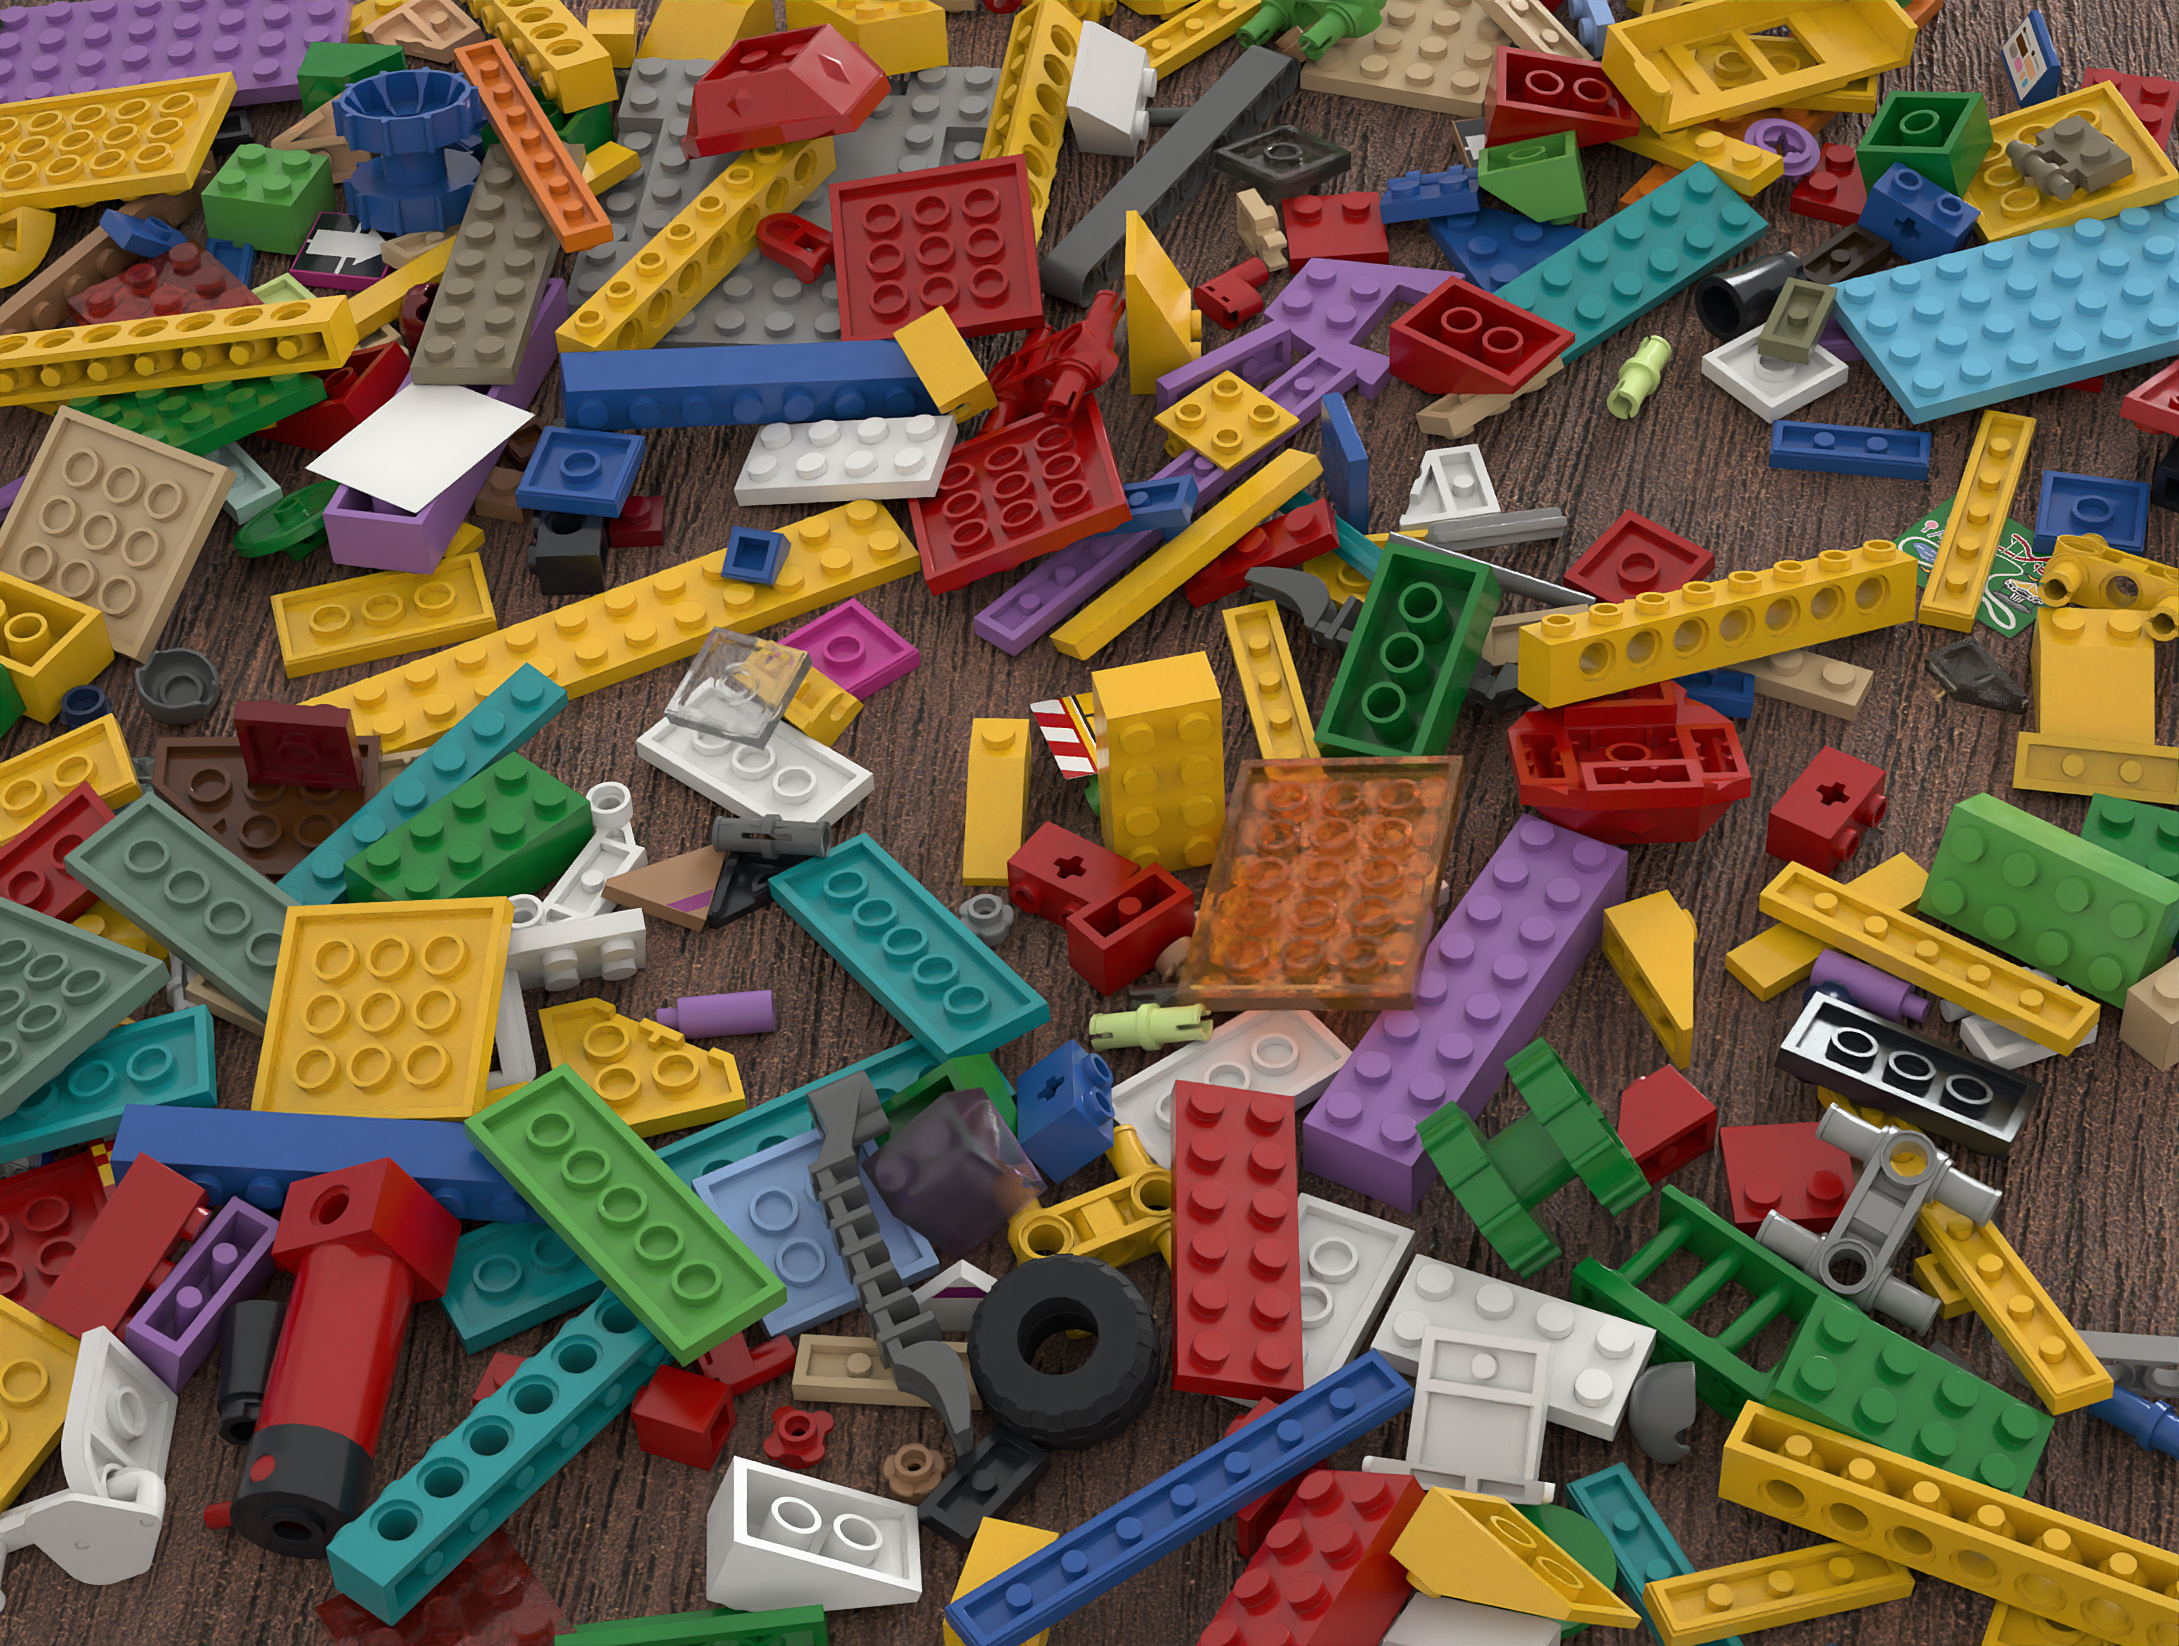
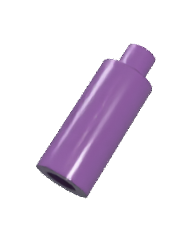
M1825 948L1819 955L1810 976L1809 985L1814 983L1822 985L1826 980H1834L1844 984L1851 996L1857 998L1861 1009L1897 1024L1902 1021L1904 1016L1923 1023L1931 1007V1001L1914 995V984L1828 948Z
M772 989L679 997L677 1001L678 1007L657 1009V1023L675 1031H680V1033L684 1034L685 1040L775 1032L776 1030Z

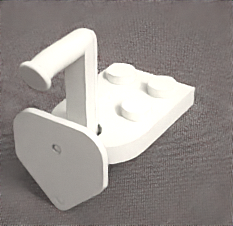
M642 908L511 932L495 1031V1041L501 1070L489 1072L486 1091L524 1081L530 1083L536 1079V1065L521 990L545 986V989L548 991H562L575 987L581 979L602 976L604 980H621L633 976L637 972L636 969L646 968V928Z
M104 1325L82 1333L61 1441L62 1463L69 1488L4 1511L0 1515V1612L6 1604V1597L1 1590V1581L7 1553L32 1544H36L73 1578L93 1585L117 1583L145 1573L151 1566L166 1503L164 1478L179 1397Z

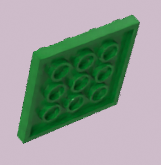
M308 372L74 398L69 401V406L66 407L202 457L328 397L322 379Z

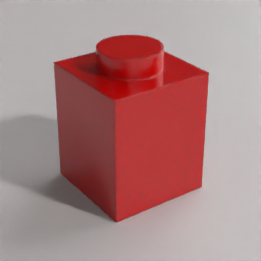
M660 1364L648 1386H641L637 1391L631 1408V1420L636 1424L641 1451L709 1472L737 1423L730 1384Z

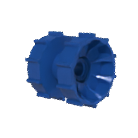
M429 67L394 72L380 71L379 75L363 79L354 84H345L346 90L342 92L340 98L332 100L336 135L338 137H345L347 143H349L350 151L360 149L381 154V156L367 162H357V169L353 172L351 178L343 180L348 215H356L361 223L362 230L371 228L382 232L396 233V236H403L405 233L436 230L445 232L446 228L462 223L482 165L475 158L474 151L465 153L454 149H445L444 146L461 139H470V132L473 130L475 123L482 122L478 86H470L464 78L463 72L454 74L430 70Z

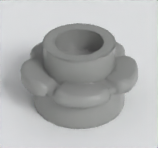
M980 894L967 900L958 911V916L961 918L960 921L988 947L1004 941L1009 934L1010 925L1014 922L1013 908L1010 905H1004V900L1001 897L991 894Z

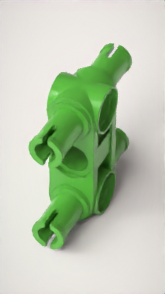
M1262 0L1260 11L1245 25L1238 28L1236 37L1241 38L1247 34L1239 41L1240 45L1246 50L1252 45L1262 47L1278 31H1288L1295 25H1298L1303 30L1316 20H1319L1298 38V44L1303 46L1301 48L1302 52L1308 58L1318 61L1341 38H1358L1377 29L1383 21L1380 11L1386 6L1387 0Z

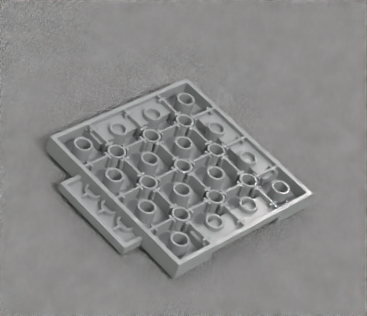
M657 57L646 59L634 58L617 116L620 131L617 144L637 152L642 167L637 172L602 192L599 204L612 224L614 241L600 244L589 251L578 252L567 290L571 316L746 151L741 150L722 155L685 160L679 144L687 134L694 85L717 61L706 59L674 60ZM938 66L912 71L909 81L888 79L891 91L856 132L833 136L837 169L790 214L797 215L832 232L828 184L979 161L1002 68ZM757 245L653 347L654 349L842 342L835 265H826L824 267V274L812 284H805L798 279L793 270L760 253Z

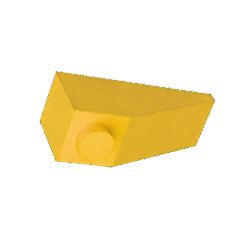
M973 718L968 759L963 886L1009 887L1007 861L1025 842L1033 769L1029 719Z
M1667 889L1604 909L1602 951L1678 1070L1690 1067L1693 1034L1694 942L1697 941V928L1690 912L1687 909L1681 910Z

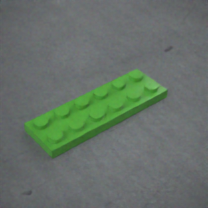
M566 1062L464 1121L466 1138L683 1367L787 1303L786 1285Z

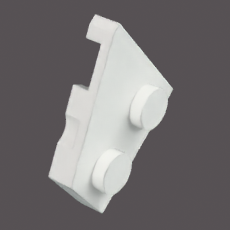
M1478 444L1426 451L1420 466V477L1414 481L1410 492L1409 507L1406 514H1402L1399 520V532L1428 529L1429 525L1433 522L1501 513Z

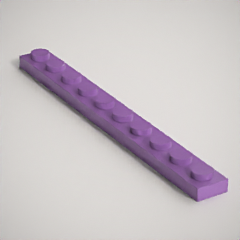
M1316 348L1261 392L1300 419L1299 425L1228 473L1192 448H1189L1150 480L1192 474L1199 489L1192 512L1193 515L1320 414L1321 395L1336 392L1343 395L1357 384V368ZM1160 529L1078 540L1069 544L974 617L975 634L1015 657L1162 540L1163 536Z

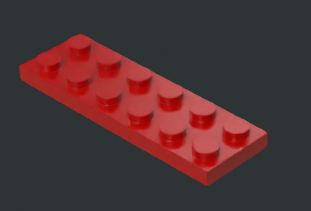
M1176 1079L1170 1094L1172 1390L1260 1401L1263 1397H1266L1276 1404H1282L1304 1391L1294 1096Z

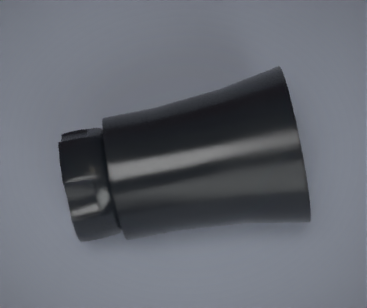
M1777 251L1772 254H1765L1750 263L1728 272L1705 277L1698 283L1695 290V307L1700 321L1710 334L1723 342H1730L1742 336L1771 314L1788 277L1808 281L1804 274L1803 263L1791 251L1785 253Z
M248 1300L229 1306L221 1314V1376L216 1408L220 1415L218 1434L231 1444L247 1445L253 1436L287 1309L285 1304L267 1300Z

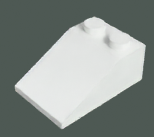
M733 1457L707 1513L706 1600L723 1604L734 1610L750 1612L823 1604L824 1611L918 1601L922 1593L916 1506L740 1457Z

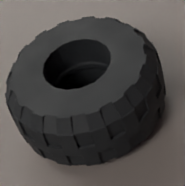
M1066 1253L1039 1259L1034 1258L1024 1262L1007 1275L1004 1274L991 1286V1290L982 1302H979L972 1317L973 1322L967 1338V1355L970 1363L971 1377L980 1399L994 1419L1043 1449L1052 1451L1074 1449V1451L1091 1448L1093 1445L1108 1439L1111 1440L1125 1431V1428L1137 1417H1140L1150 1403L1149 1399L1155 1386L1158 1385L1161 1372L1160 1352L1162 1350L1158 1327L1151 1309L1136 1285L1123 1272L1120 1273L1109 1266L1107 1262L1097 1258ZM1079 1329L1093 1333L1099 1338L1094 1354L1082 1367L1068 1374L1049 1375L1038 1372L1031 1367L1036 1350L1048 1337L1060 1331Z

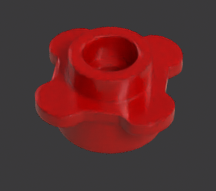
M792 1406L780 1407L773 1413L772 1421L775 1426L772 1436L763 1443L764 1453L768 1458L779 1460L784 1466L797 1470L810 1468L825 1458L826 1434L834 1429V1420L830 1413L820 1410L811 1414L803 1410H796ZM798 1433H804L801 1436H793Z

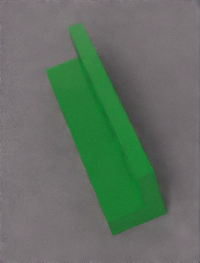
M823 1604L759 1612L734 1610L724 1607L560 1627L561 1635L554 1636L555 1646H830L827 1611H824Z

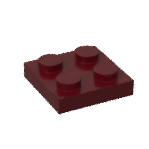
M269 699L258 702L237 700L233 721L250 783L361 791L364 769L350 709L338 708L330 704H317L315 706L282 704Z

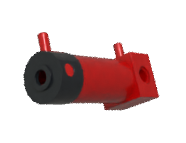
M390 1157L290 1183L271 1255L274 1257L273 1261L277 1270L281 1273L291 1272L295 1275V1280L254 1433L246 1446L232 1500L208 1505L205 1508L204 1522L211 1530L233 1526L243 1538L262 1549L287 1557L310 1560L328 1558L326 1547L332 1542L336 1533L344 1525L354 1522L366 1510L374 1477V1460L412 1305L445 1296L462 1224Z

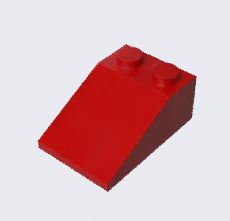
M1497 45L1485 90L1484 149L1574 129L1579 148L1638 136L1640 116L1601 69V62Z
M1452 275L1390 325L1389 374L1429 394H1514L1575 342V333Z
M393 341L353 351L342 368L309 371L308 373L322 379L328 398L277 421V427L256 431L250 435L324 453L394 397L410 370L411 361L398 342Z

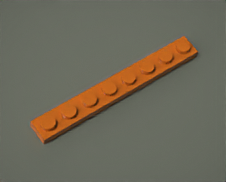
M496 38L453 49L457 69L459 72L464 73V78L470 86H478L480 105L484 115L565 253L589 251L600 244L614 241L610 220L500 39Z

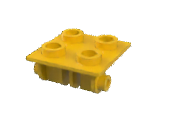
M1226 370L1156 416L1154 422L1168 431L1165 449L1172 458L1176 459L1186 450L1192 448L1228 473L1299 425L1300 419L1229 370Z

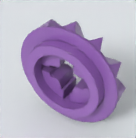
M1768 118L1753 123L1747 129L1742 141L1777 154L1774 148L1777 147L1778 143L1781 144V150H1783V156H1785L1783 157L1785 174L1776 179L1775 182L1783 176L1793 183H1796L1801 176L1810 177L1820 158V149L1814 137L1800 125L1784 119Z

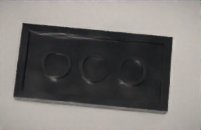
M1816 991L1780 1046L1774 1067L1791 1073L1801 1082L1822 1086L1848 1097L1853 1103L1861 1107L1875 1108L1916 1125L1923 1132H1933L1957 1142L1974 1154L1990 1156L2002 1162L2005 1161L2031 1113L2043 1085L2038 1081Z

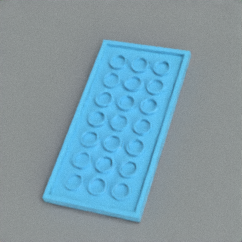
M2179 195L2165 199L2157 205L2123 209L2120 215L2102 221L2085 218L2077 221L2072 226L2038 230L2033 233L1991 242L1971 249L1828 285L1838 288L1832 315L1914 425L2178 355Z

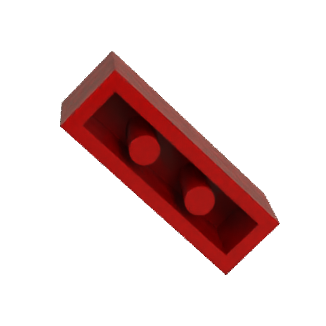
M141 1151L35 1313L43 1320L81 1341L82 1333L104 1325L125 1345L126 1326L136 1315L149 1293L153 1294L177 1264L172 1262L171 1259L184 1239L193 1243L208 1223L212 1211L205 1208L211 1200L206 1190Z

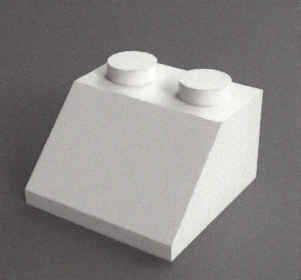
M1085 20L1083 21L1066 105L1079 151L1136 157L1139 140H1145L1148 133L1149 113L1145 111L1147 97L1153 98L1155 96L1157 70L1150 67L1146 49L1093 21Z

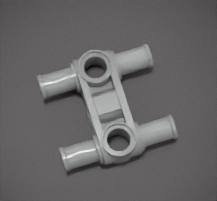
M1833 1102L1824 1114L1816 1130L1815 1138L1820 1141L1823 1140L1863 1161L1862 1168L1865 1171L1829 1234L1825 1232L1820 1237L1779 1215L1777 1211L1772 1209L1763 1221L1755 1241L1777 1256L1803 1269L1804 1274L1837 1296L1848 1298L1854 1302L1861 1312L1867 1311L1870 1313L1875 1308L1917 1331V1334L1924 1337L1941 1307L1942 1300L1935 1299L1892 1276L1894 1269L1890 1267L1926 1203L1931 1205L1936 1200L1985 1228L1998 1206L2003 1192L1998 1189L1994 1190L1953 1168L1954 1161L1949 1159L1950 1155L1935 1148L1933 1142L1923 1133L1914 1130L1903 1131L1894 1125L1891 1127L1885 1125L1881 1130L1840 1108L1838 1104ZM1908 1152L1916 1154L1923 1159L1926 1168L1915 1177L1901 1176L1893 1170L1890 1164L1894 1157ZM1850 1259L1858 1262L1866 1274L1859 1283L1845 1286L1838 1284L1832 1279L1829 1273L1830 1268L1840 1260Z

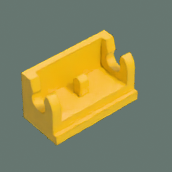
M942 305L893 333L897 343L902 348L941 415L952 411L948 415H954L956 424H959L987 408L991 410L999 405L987 377ZM965 403L962 407L955 409L959 405Z
M773 640L767 641L756 651L742 670L738 668L732 677L756 700L789 725L830 748L864 705L788 647L778 654L774 662L767 667L768 661L780 648Z

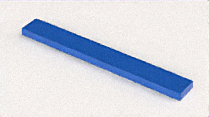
M1374 1348L944 1607L946 1622L966 1646H1019L1408 1408L1414 1403V1389Z

